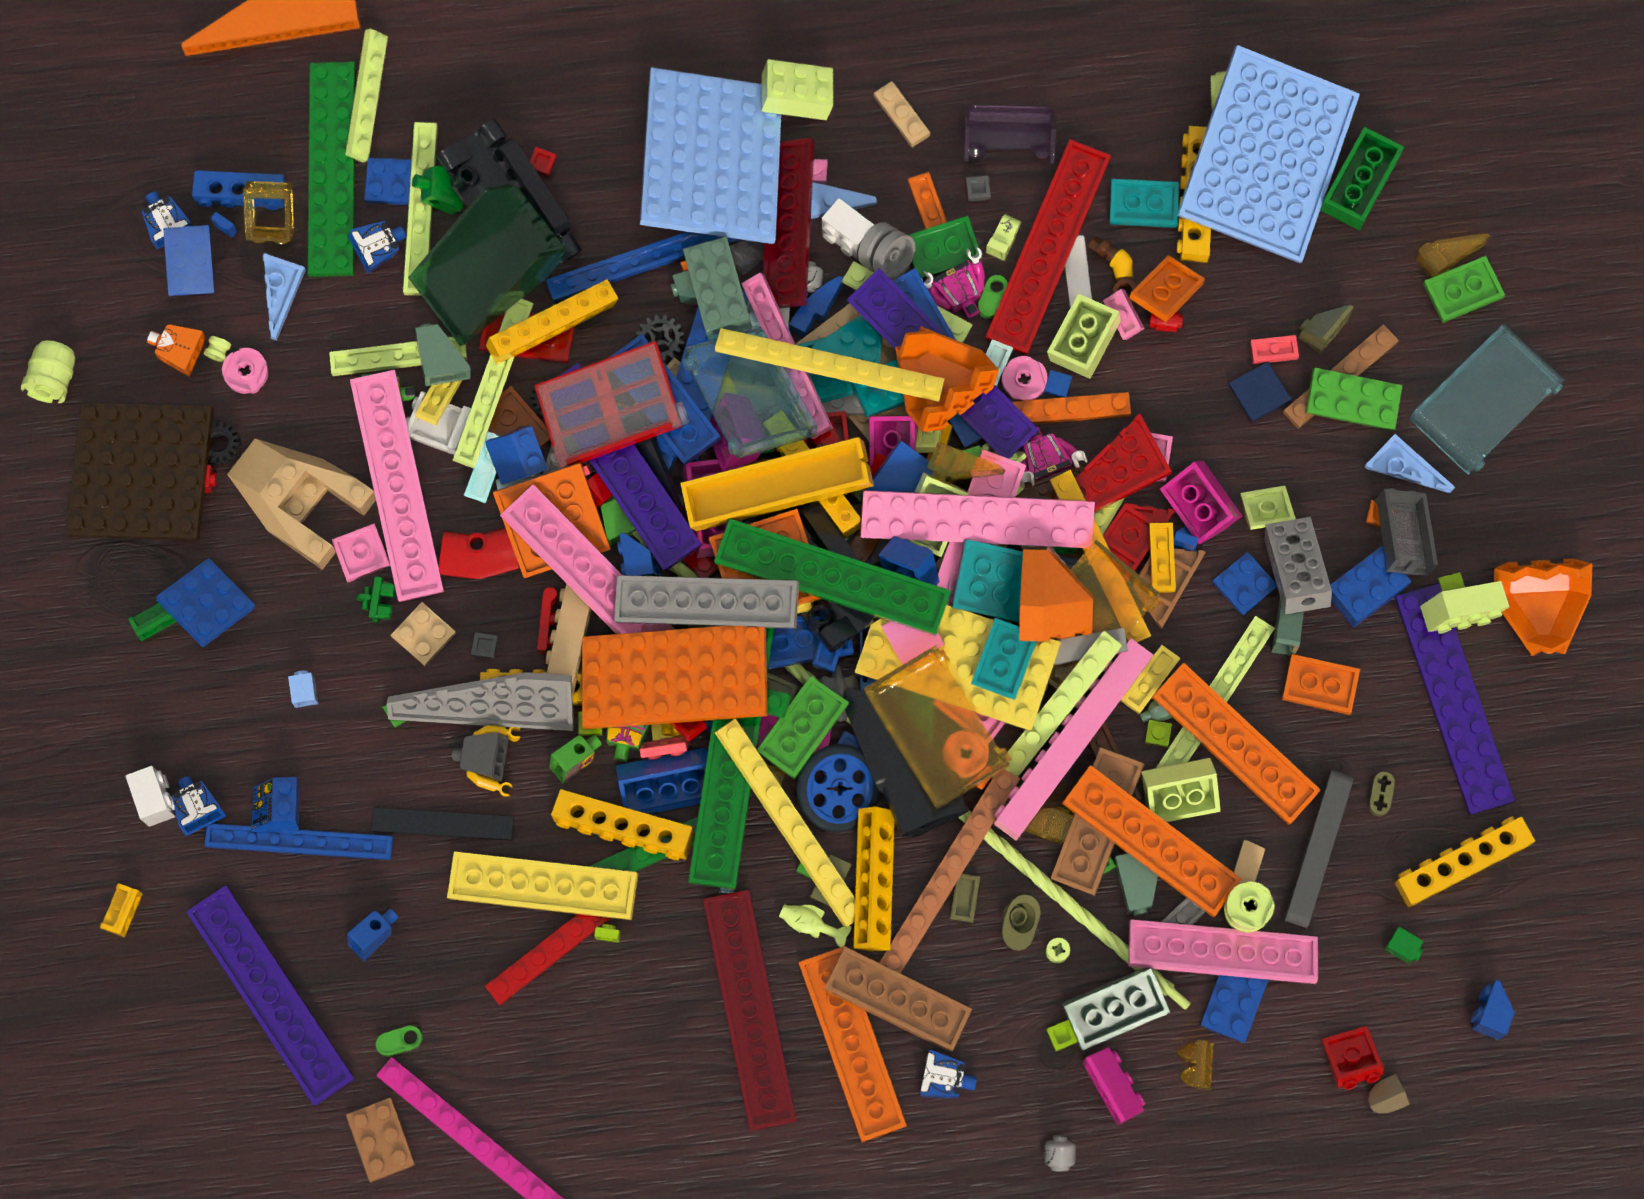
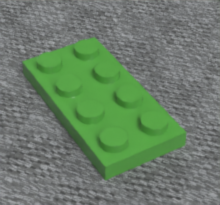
M1313 368L1305 413L1393 431L1396 428L1402 385Z
M810 676L788 706L785 718L778 720L757 749V752L795 779L847 708L849 702Z

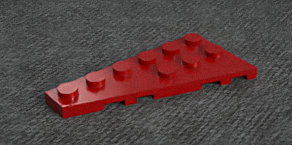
M1139 413L1083 469L1075 480L1085 500L1095 502V513L1172 474V471Z

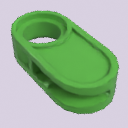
M993 275L985 285L978 304L979 314L985 319L994 318L1008 284L1003 276ZM997 281L1002 283L1003 289L1000 292H994L990 285Z
M415 1026L402 1027L380 1035L376 1041V1048L383 1056L397 1055L419 1047L423 1036L421 1031ZM409 1031L417 1033V1040L413 1044H408L404 1040L405 1034Z

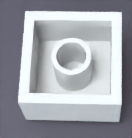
M838 198L822 217L823 237L829 243L833 244L835 242L839 245L841 251L846 256H853L858 259L860 243L874 224Z
M153 766L125 775L139 817L144 823L150 827L176 817L172 796L166 790L169 788L168 780L165 775H162L160 770L157 771Z

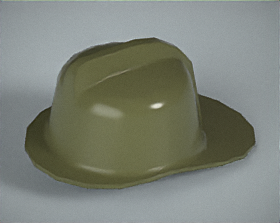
M1017 896L1003 910L1002 936L1006 945L1012 950L1020 951L1026 949L1034 938L1041 912L1037 900L1032 896Z

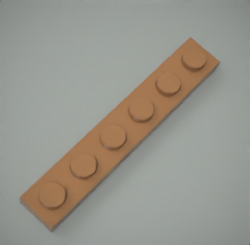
M1383 324L1330 371L1360 376L1393 348L1399 340ZM1309 389L1283 411V414L1298 429L1314 416L1305 413Z

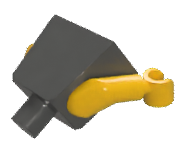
M486 725L474 732L472 736H466L463 748L455 747L452 750L453 761H460V769L466 771L467 777L478 787L491 791L498 790L503 797H508L510 795L503 793L502 787L506 785L512 788V785L508 782L499 784L498 781H502L508 740L513 742L520 740V736H513L511 732L520 731V728L510 727L506 729L504 726Z

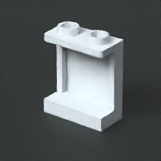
M421 391L419 397L416 396L412 403L413 412L411 417L406 418L410 439L455 455L471 408L466 406L459 408L449 404L437 426L416 418L415 413L426 395L425 392Z

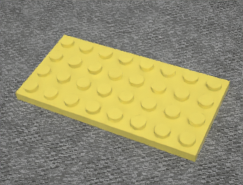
M947 605L938 629V633L945 646L905 668L882 628V625L890 621L881 618L871 624L855 670L856 674L898 688L901 685V688L1032 731L1061 646L1060 641L1053 639L1037 641L1017 698L1012 700L971 685L994 620Z

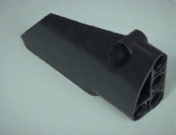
M848 688L843 699L849 702L845 711L874 782L887 800L901 837L915 838L967 813L969 808L960 790L961 782L959 776L948 769L901 701L891 697ZM948 776L950 782L949 785L945 788L943 782L944 779Z

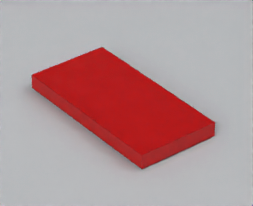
M487 306L479 346L481 352L490 353L486 344L489 337L499 332L507 309ZM530 313L528 318L536 315L537 313ZM575 326L516 355V357L569 364Z

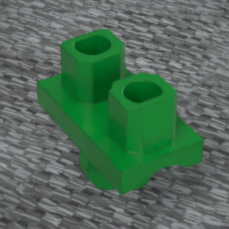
M375 577L372 595V588L365 587L364 594H357L356 600L362 602V610H368L369 603H371L369 618H371V622L379 623V619H391L392 605L382 604V597L394 598L396 588L395 584L384 582L382 577Z

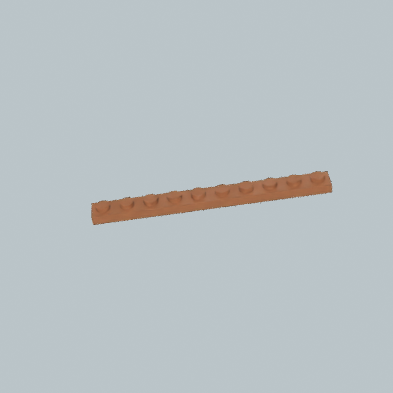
M999 767L890 944V951L885 952L879 962L880 964L901 974L997 817L994 814L1002 804L1005 805L1009 799V794L1020 781L1019 777Z

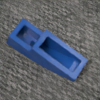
M838 276L827 282L807 299V305L801 306L790 321V332L804 338L808 335L815 320L824 323L843 287V277Z

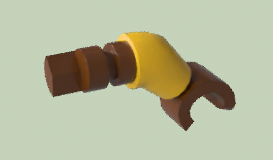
M1096 236L1087 246L1100 256H1106V260L1110 263L1109 266L1113 268L1115 279L1118 281L1113 287V294L1124 288L1133 291L1137 286L1131 280L1133 278V260L1130 255L1123 249L1112 248V243L1108 240L1102 241Z

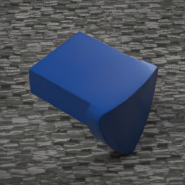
M1186 526L1176 531L1173 535L1174 547L1184 549V551H1196L1198 537L1193 536Z

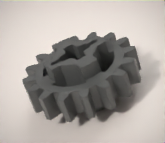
M655 315V320L651 321V319L646 318L647 325H639L642 332L637 331L636 337L643 334L651 342L656 341V338L661 339L664 337V341L659 340L657 343L659 350L665 351L660 353L663 362L666 364V358L672 360L674 353L681 354L679 347H684V341L681 339L685 338L684 332H680L682 330L680 324L675 326L676 321L674 318L667 321V315H664L662 319ZM672 331L675 334V343L670 338Z

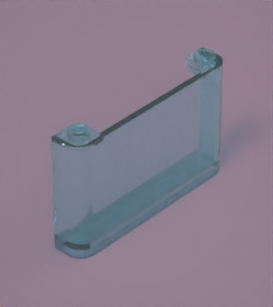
M1503 324L1411 414L1409 420L1469 475L1473 470L1478 472L1486 464L1484 461L1486 456L1551 393L1556 395L1564 387L1562 384L1564 378L1507 325Z
M762 327L741 332L768 339ZM717 339L686 347L685 357H683L684 368L686 371L689 370L728 442L731 455H735L736 458H742L816 436L817 425L784 367L716 352L715 345Z

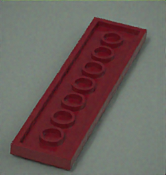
M812 138L780 142L776 238L774 244L764 243L763 275L779 308L807 305L815 141Z

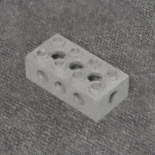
M1311 517L1265 524L1264 541L1284 613L1291 614L1331 607L1332 589Z

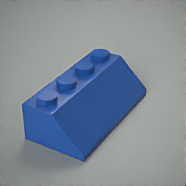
M707 747L685 751L684 754L679 756H671L670 754L658 759H645L616 765L623 807L652 814L700 804L708 756Z

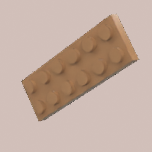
M1100 747L1093 767L1133 797L1145 764ZM1075 814L1050 879L1095 896L1115 843Z
M845 946L824 988L825 991L949 1052H953L972 1010Z

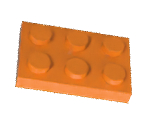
M1168 255L1131 292L1129 299L1167 322L1203 285L1205 278Z
M1292 654L1282 700L1351 715L1360 669Z

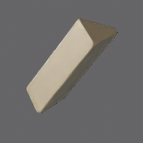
M1247 840L1242 842L1233 871L1242 878L1238 885L1256 881L1265 848Z

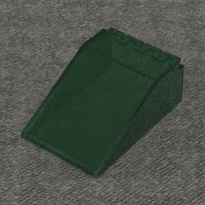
M512 184L484 188L408 276V279L460 346L465 345L542 283L565 258L563 254L566 248L556 236L550 239L554 234L543 219L538 221L540 218L538 212L530 202L524 204L527 198L518 187L514 188Z

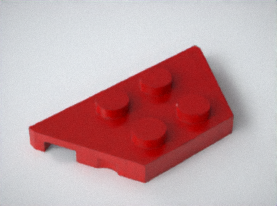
M1125 503L1104 533V540L1126 584L1150 550L1149 524L1168 523L1175 510L1156 509L1152 506L1140 507L1136 504Z

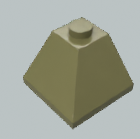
M1347 305L1315 314L1311 320L1307 318L1299 328L1301 330L1299 339L1321 354L1348 322L1354 307Z

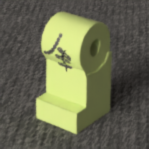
M1004 214L995 233L987 244L986 253L1004 261L1015 240L1021 221Z

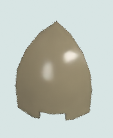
M1396 1074L1375 1084L1369 1094L1370 1107L1377 1113H1390L1410 1105L1406 1092Z

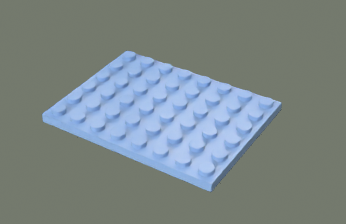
M1235 46L1177 216L1301 263L1360 94L1241 46Z
M658 68L650 69L640 225L774 244L776 238L781 114L761 112L762 84Z

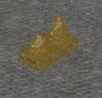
M1197 1040L1196 1043L1185 1045L1177 1051L1184 1060L1196 1063V1066L1185 1070L1180 1077L1186 1084L1192 1087L1211 1091L1213 1043L1207 1040Z

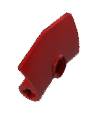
M506 528L482 534L444 531L439 562L440 575L484 579L519 569ZM476 541L483 542L482 548L478 550L473 549L472 545Z

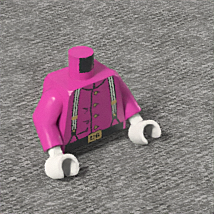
M977 246V254L975 256H971L969 249L966 251V255L972 260L971 264L967 260L934 278L930 273L924 272L927 276L924 284L935 304L944 310H950L952 313L963 309L968 318H972L980 312L975 302L980 300L985 283L982 261L979 260L982 253Z
M1039 429L1030 439V442L1023 446L1022 452L1027 457L1021 462L1026 465L1021 479V487L1025 488V482H1031L1032 486H1034V481L1072 468L1073 463L1076 468H1079V461L1088 462L1085 453L1080 450L1078 451L1062 438H1056L1054 434L1043 437Z

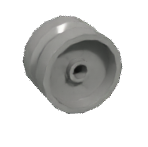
M886 222L877 223L870 228L861 241L858 260L862 266L873 272L880 268L891 280H894L907 270L913 260L915 242L911 236L898 231L892 225Z

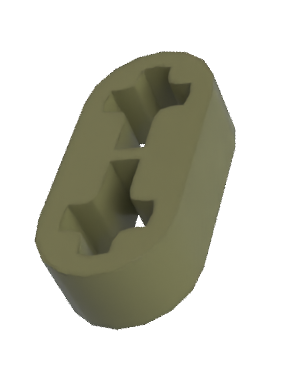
M1388 772L1378 773L1372 781L1368 808L1375 816H1384L1391 807L1395 780ZM1382 777H1385L1386 782L1390 784L1386 785L1384 792L1380 791L1381 784L1377 783V780L1380 781ZM1379 796L1383 797L1382 804L1386 805V808H1382L1381 811H1378L1377 806L1373 804L1378 802Z

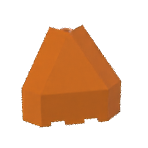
M920 326L919 332L905 333L902 345L895 346L898 367L900 369L945 378L939 402L903 394L906 412L922 432L943 430L949 425L947 422L957 413L959 415L964 413L975 404L973 402L975 398L982 393L986 395L993 389L999 369L982 350Z
M1047 547V550L1023 549L1019 641H1049L1050 637L1063 639L1075 637V633L1089 635L1093 632L1094 595L1049 547Z
M1572 558L1563 559V563L1558 564L1550 563V560L1531 561L1530 565L1518 566L1517 562H1506L1494 568V582H1502L1509 608L1504 610L1502 614L1530 654L1534 656L1541 651L1547 654L1555 652L1565 654L1592 596V563Z

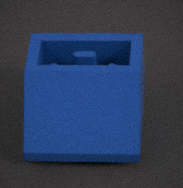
M621 533V541H618L617 545L619 554L623 555L624 563H621L622 575L661 577L660 564L652 552L627 534Z
M1495 980L1482 988L1478 1000L1482 1001L1478 1009L1474 1010L1470 1022L1473 1023L1472 1030L1499 1040L1507 1035L1515 1012L1501 982Z

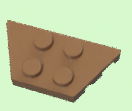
M1174 549L1175 592L1152 593L1150 557L1135 581L1132 589L1161 629L1203 559L1205 551L1198 550L1197 552Z

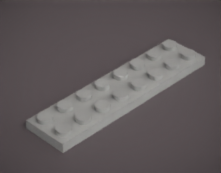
M617 575L614 622L796 629L799 582L788 580Z

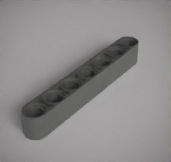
M1332 769L1330 771L1284 919L1286 922L1307 928L1310 923L1354 776Z

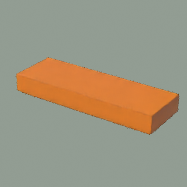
M927 172L908 178V183L924 228L928 229L947 223L930 173Z

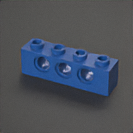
M194 171L192 197L196 204L203 207H210L214 204L225 208H233L236 205L247 209H255L256 206L270 210H277L279 207L285 208L287 181L285 176L281 174ZM222 187L221 192L217 194L212 193L215 188ZM239 188H244V189H245L242 194H239V195L235 194V191H236L237 189H239ZM259 190H267V192L264 195H257Z

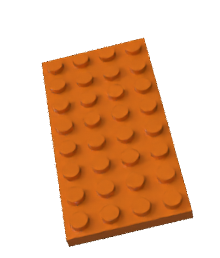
M716 626L582 637V727L584 729L768 716L765 627Z

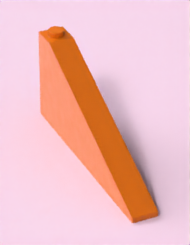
M247 0L181 43L185 55L189 56L361 28L357 0Z

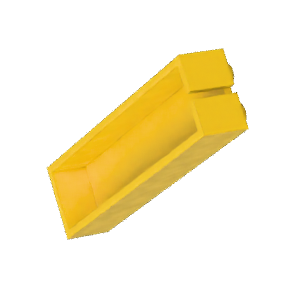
M857 437L680 483L690 528L700 531L728 524L729 518L739 521L873 487L874 483L870 466L866 463L869 461L864 441Z

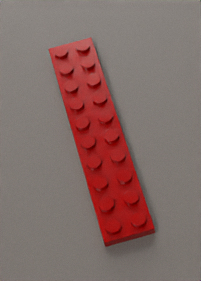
M1069 140L986 334V340L992 341L993 339L1013 347V351L1028 355L1109 164L1111 155Z

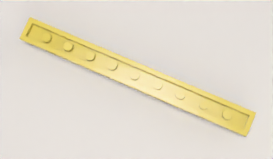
M723 328L720 329L715 345L716 352L937 402L940 401L945 378Z
M733 719L715 732L716 736L844 928L850 926L855 922V897L737 720Z

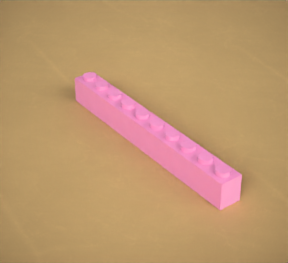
M1130 639L1127 643L1128 652L1117 653L1118 657L1115 661H1110L1102 671L1105 674L1101 680L1097 678L1090 686L1089 690L1092 692L1087 698L1082 696L1075 706L1078 709L1074 716L1069 714L1061 724L1065 727L1060 734L1056 731L1048 742L1051 744V747L1047 752L1042 750L1035 759L1038 763L1034 770L1029 768L1021 778L1025 781L1020 788L1015 786L1008 796L1011 801L1008 805L1004 806L1002 804L994 814L997 817L994 825L1017 841L1153 657L1152 653L1133 639Z

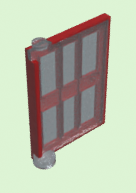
M656 341L534 385L554 452L550 454V458L554 467L559 466V469L592 460L683 427V425L689 423V417L683 402L676 403Z

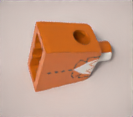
M167 325L163 334L151 331L147 343L156 346L155 354L159 360L190 376L206 337L200 330Z

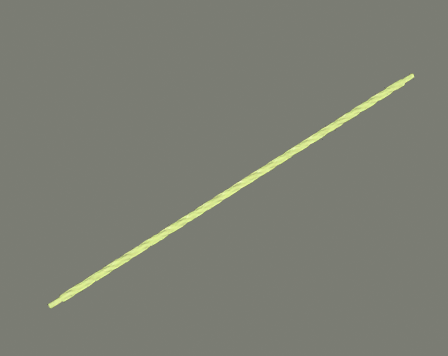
M637 530L631 532L640 541L641 545L650 550ZM681 561L670 568L679 577L698 578ZM801 664L785 666L786 670L803 685L810 676L819 681L813 674L805 670ZM847 717L845 721L851 725L849 718ZM968 811L958 818L966 823L972 812ZM992 828L989 829L983 840L1001 853L1020 872L1029 877L1041 890L1057 901L1070 915L1085 925L1091 933L1106 946L1114 950L1128 964L1129 946L1107 930L1097 918L1081 907L1039 868L1025 859L1005 839L997 835ZM1132 967L1136 971L1142 969L1138 967ZM1152 969L1162 994L1168 995L1186 1010L1191 1002L1173 988L1175 985L1163 978L1156 969Z

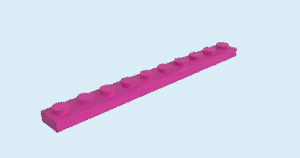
M392 1057L376 1075L525 1199H564Z

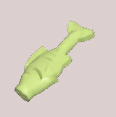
M784 904L779 915L780 918H783L788 925L799 933L811 934V936L818 938L820 932L835 938L839 948H844L846 938L852 929L851 926L836 929L825 924L821 919L825 912L813 905L788 906Z

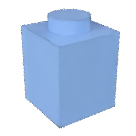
M297 671L293 676H288L291 700L295 708L318 704L315 677L312 673Z

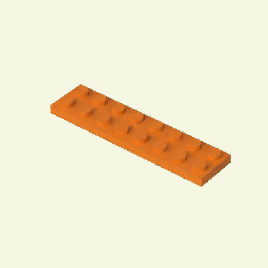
M1182 663L1152 696L1163 709L1288 825L1295 820L1321 791L1185 663Z
M1091 765L1062 802L1064 806L1212 917L1216 916L1226 902L1228 895L1242 879Z
M843 947L801 961L799 966L861 1142H865L907 1126L866 1011L824 990L843 950Z

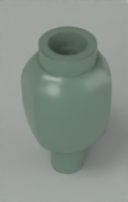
M1155 700L1149 705L1148 711L1140 714L1143 722L1150 719L1161 722L1172 718Z

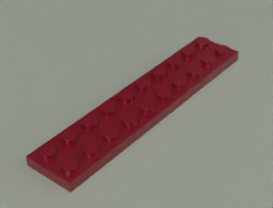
M749 890L703 899L750 1132L797 1122Z

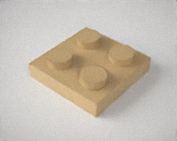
M421 602L391 634V637L426 667L457 633Z

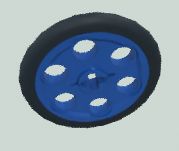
M844 744L829 745L815 752L801 769L796 787L797 800L805 817L816 827L830 832H844L858 827V809L876 807L880 794L863 752L851 745ZM841 758L845 766L843 770L836 771L834 769V762ZM819 770L825 773V779L821 783H817L814 779L815 773ZM857 770L863 772V779L859 783L853 781V774ZM838 782L843 787H851L850 789L839 790V794L832 789H826L827 787L834 788L838 786ZM821 793L824 796V803L821 806H815L813 802L814 797ZM860 793L863 801L859 806H854L852 797ZM836 805H841L843 808V814L839 818H835L832 814L833 808Z

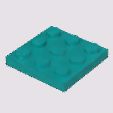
M966 539L954 589L952 608L1020 622L1023 552Z

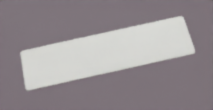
M1078 236L1065 265L1070 308L1078 294L1092 299L1084 236Z

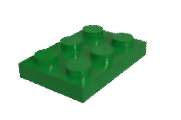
M968 216L909 235L915 242V253L911 262L913 268H916L922 279L927 277L924 272L935 275L950 270L967 260L971 263L972 260L966 255L967 249L970 250L971 256L977 254L976 246L978 247Z

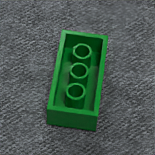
M1364 127L1326 195L1320 211L1360 231L1396 166L1404 146Z

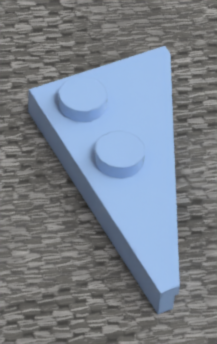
M813 182L811 219L823 217L838 198L854 210L877 205L875 196Z
M264 253L269 330L271 339L277 341L306 269L303 266Z
M1396 434L1365 465V468L1443 492L1451 493L1455 488Z

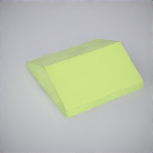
M1286 486L1240 493L1245 521L1250 530L1265 528V524L1296 519Z

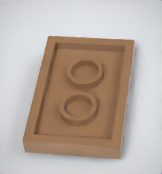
M391 1097L346 1114L369 1182H374L415 1166Z

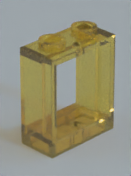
M247 181L243 188L245 240H252L255 243L274 241L277 244L290 242L294 235L292 183ZM254 198L285 199L286 228L255 227Z

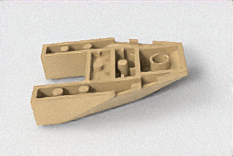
M258 439L253 440L227 474L267 531L321 570L324 569L336 551L330 543L302 523L327 491L331 492L363 516L376 501L375 492L371 488L328 461Z

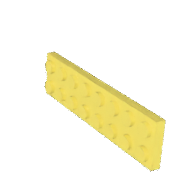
M454 852L447 898L632 920L638 873Z

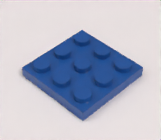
M210 558L206 559L156 597V601L202 648L255 609V604Z

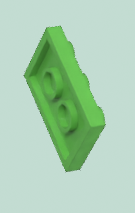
M1486 256L1425 280L1423 283L1442 323L1493 303L1505 296Z

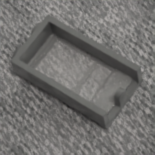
M1393 488L1384 489L1375 499V503L1378 508L1385 551L1386 572L1429 576L1437 567L1438 561L1426 493L1401 491Z

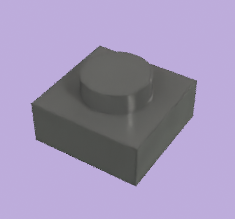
M988 175L966 178L968 202L991 200Z
M475 632L471 656L494 660L498 636Z

